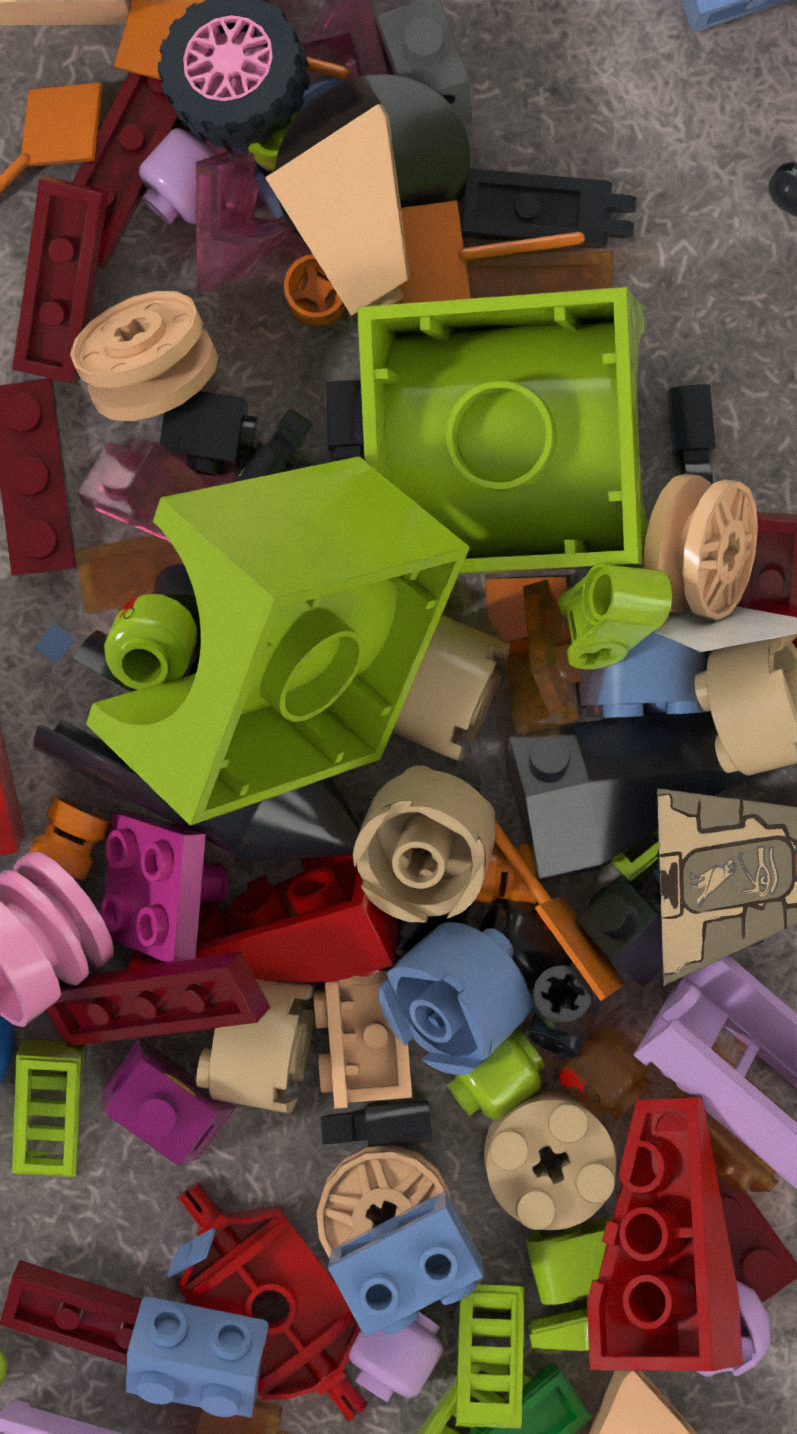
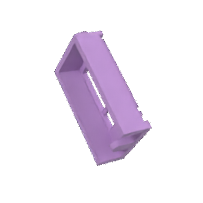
M726 956L677 980L634 1056L644 1065L653 1062L662 1070L661 1073L675 1081L676 1086L689 1097H702L707 1113L797 1189V1122L744 1078L757 1054L797 1089V1014L732 957ZM723 1026L747 1046L736 1070L711 1049Z

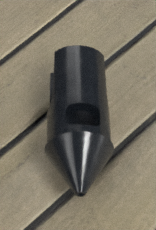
M101 630L94 631L78 648L72 659L129 692L136 691L124 685L112 674L105 661L104 644L108 634ZM61 720L54 730L44 725H39L36 729L33 743L35 750L178 826L206 834V841L235 855V862L353 855L361 826L332 777L190 826L101 738L64 720Z

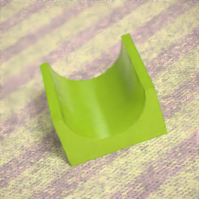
M627 287L357 307L365 461L470 547L459 575L590 569L597 564L628 567L643 566L644 543L648 525L640 468L637 372L640 337L644 333L643 306Z
M360 456L161 497L153 522L162 530L178 552L187 570L196 596L201 628V647L197 673L179 680H171L94 702L86 725L190 826L380 760L470 547Z

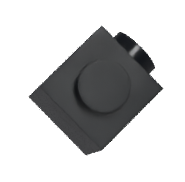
M199 391L182 405L164 413L158 450L164 457L186 460L185 471L222 477L224 466L239 468L241 453L252 454L256 440L258 417L247 415L248 404L244 397Z
M620 875L611 885L601 889L592 897L588 907L575 921L616 966L644 987L663 968L661 911Z

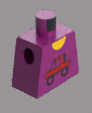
M142 1038L136 1040L102 1087L103 1111L110 1118L179 1166L200 1159L236 1109V1106L232 1103L213 1100L209 1089L197 1087L196 1077Z

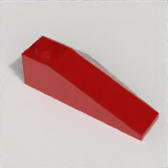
M353 855L300 858L305 871L274 886L270 885L264 874L246 883L248 890L237 896L230 907L222 911L216 903L206 902L201 904L196 958L242 952L256 979L274 982H336L354 976L368 977L380 972L384 968L393 966L399 928L397 918L379 909L366 896L361 887L363 880L358 872L357 865L354 867ZM133 950L128 968L166 962Z

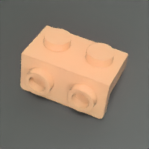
M391 968L382 969L380 972L368 977L354 976L336 982H325V989L314 990L316 1029L328 1028L330 1053L319 1054L321 1093L333 1092L335 1109L348 1108V1103L412 1098L408 1044L405 1046L391 1030L381 1010L378 996L380 985L387 980L388 975L386 974Z

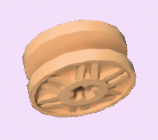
M154 291L133 296L106 309L91 320L75 338L70 356L81 380L88 383L87 388L98 413L115 421H137L155 417L182 405L205 386L215 373L219 356L208 332L202 329V319L191 297L178 291Z
M685 473L673 477L661 491L651 513L645 537L643 568L661 570L668 576L672 587L670 612L680 613L691 609L692 613L702 618L718 621L729 616L740 602L750 579L757 545V511L750 488L740 481L726 479L711 485L702 476Z
M367 1145L344 1157L328 1176L317 1209L319 1239L330 1259L331 1249L376 1227L373 1223L375 1212L370 1208L372 1204L381 1209L384 1201L394 1203L397 1206L395 1216L445 1190L450 1197V1190L438 1167L419 1151L401 1145L368 1147Z

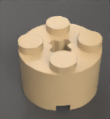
M442 614L392 733L461 762L467 753L458 743L462 736L472 741L475 740L502 678V675L493 672L496 665L495 657L498 656L508 660L511 643Z
M797 634L716 649L709 656L707 671L695 675L696 696L701 707L705 711H711L718 732L715 739L716 754L725 772L730 773L739 770L743 774L750 776L797 763V649L792 643Z
M423 765L412 766L406 769L402 775L390 780L374 797L353 851L354 867L357 865L358 872L363 880L361 887L368 899L385 913L408 922H427L428 917L448 914L447 918H450L466 910L480 892L495 842V810L493 806L464 780L445 772L434 771Z
M256 979L270 1005V1009L257 1023L215 1028L212 1049L204 1048L201 1053L197 1068L196 1084L197 1087L209 1089L213 1100L290 1114L295 1107L298 1097L289 1096L286 1093L291 1079L299 1081L304 1079L315 1019V1011L303 1008V1002L305 999L314 997L315 987L314 985L298 982H274Z
M541 1089L538 1094L514 1107L499 1121L493 1120L485 1139L484 1163L491 1190L501 1207L529 1229L560 1230L578 1225L593 1216L614 1191L617 1161L611 1137L597 1113L581 1099L577 1100L571 1094ZM546 1146H550L555 1154H561L558 1156L560 1166L552 1171H548L544 1164H538L541 1161L539 1150Z

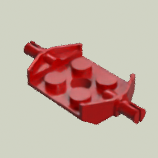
M199 1181L195 1182L188 1191L186 1189L176 1199L182 1203L200 1227L197 1231L198 1236L212 1228H215L216 1231L207 1258L186 1268L178 1286L179 1290L193 1306L257 1319L260 1318L253 1309L255 1297L263 1291L274 1290L280 1292L289 1303V1313L280 1321L267 1322L268 1333L260 1364L259 1395L263 1400L291 1399L318 1391L320 1395L326 1392L344 1415L346 1421L354 1419L356 1411L360 1414L367 1407L368 1402L362 1398L346 1377L347 1371L344 1367L349 1360V1353L361 1329L333 1277L284 1215V1208L281 1205L226 1214L224 1210L220 1211L200 1186Z

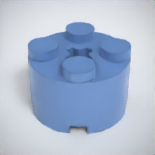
M651 632L628 651L623 660L616 664L598 669L578 668L580 705H586V717L615 718L643 716V703H647V713L684 714L706 712L697 699L694 680L697 673L707 671V651L699 652L656 632Z
M455 922L439 924L425 935L386 974L388 975L387 980L380 985L378 994L383 1015L397 1038L405 1046L413 1039L429 1052L422 1061L439 1071L453 1075L469 1074L479 1064L483 1063L534 1010L535 1005L531 994L528 992L523 975L512 960L514 951L510 941L495 929L488 928L481 932L468 925Z

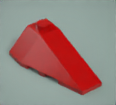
M703 1098L637 1100L618 1178L622 1183L613 1220H607L602 1242L607 1243L598 1280H592L587 1300L590 1370L717 1371L743 1365L739 1294Z

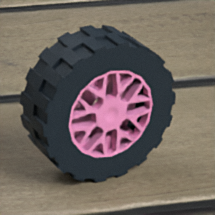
M205 0L199 4L193 3L186 8V13L179 20L175 19L169 27L170 33L167 39L162 40L159 49L162 54L161 62H158V75L164 83L161 87L185 127L188 126L193 135L202 141L207 139L214 146L226 148V145H236L237 149L250 147L249 144L257 141L263 143L273 138L271 135L279 129L284 130L292 122L290 119L296 111L299 112L305 102L303 95L305 89L308 90L310 81L306 71V67H309L307 56L291 21L288 22L284 11L276 4L274 6L270 5L267 0Z

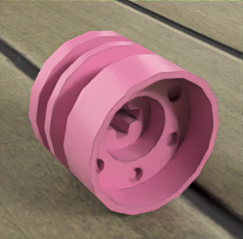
M29 851L18 859L13 867L14 871L3 870L0 873V1015L13 1025L21 1027L26 1026L60 998L61 991L57 978L66 984L77 986L88 976V969L98 970L114 955L111 936L104 920L90 898L74 878L56 861L36 851Z

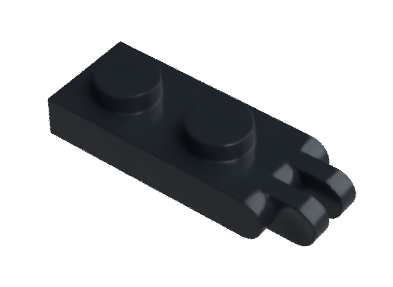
M470 168L465 188L462 237L516 241L582 232L585 236V241L580 245L570 247L603 249L607 248L608 237L632 238L634 236L635 223L627 220L610 219V212L634 213L636 211L637 198L631 195L612 194L613 183L606 180Z

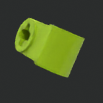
M597 564L573 588L561 594L558 598L559 610L563 616L568 617L572 645L567 650L569 664L579 669H598L616 664L623 660L628 654L627 652L646 636L660 628L667 620L671 610L672 587L668 576L663 571L657 569Z
M613 1217L575 1225L564 1229L562 1233L542 1238L540 1232L526 1237L525 1243L539 1299L542 1304H563L589 1296L592 1280H598L607 1244L602 1242L607 1220H613Z

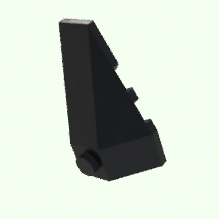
M711 711L575 722L509 737L506 767L539 882L600 869L619 858L621 852L649 835L651 838L659 833L658 789L720 797L753 777L754 775H745L739 770L727 773L721 767L715 749V739L718 732Z

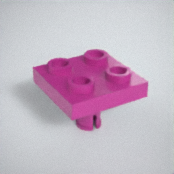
M135 811L112 812L111 831L107 837L105 848L108 860L106 896L101 904V917L105 922L112 941L166 963L195 959L200 903H220L225 899L228 892V876L223 865L216 864V862L203 865L206 834Z

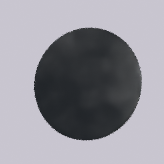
M389 74L356 77L336 84L319 94L295 117L283 137L277 154L275 171L377 104H382L389 115L401 208L457 200L458 205L464 194L466 180H468L470 171L468 137L460 117L450 103L434 89L419 81ZM278 199V203L288 224L295 231V233L302 240H304Z

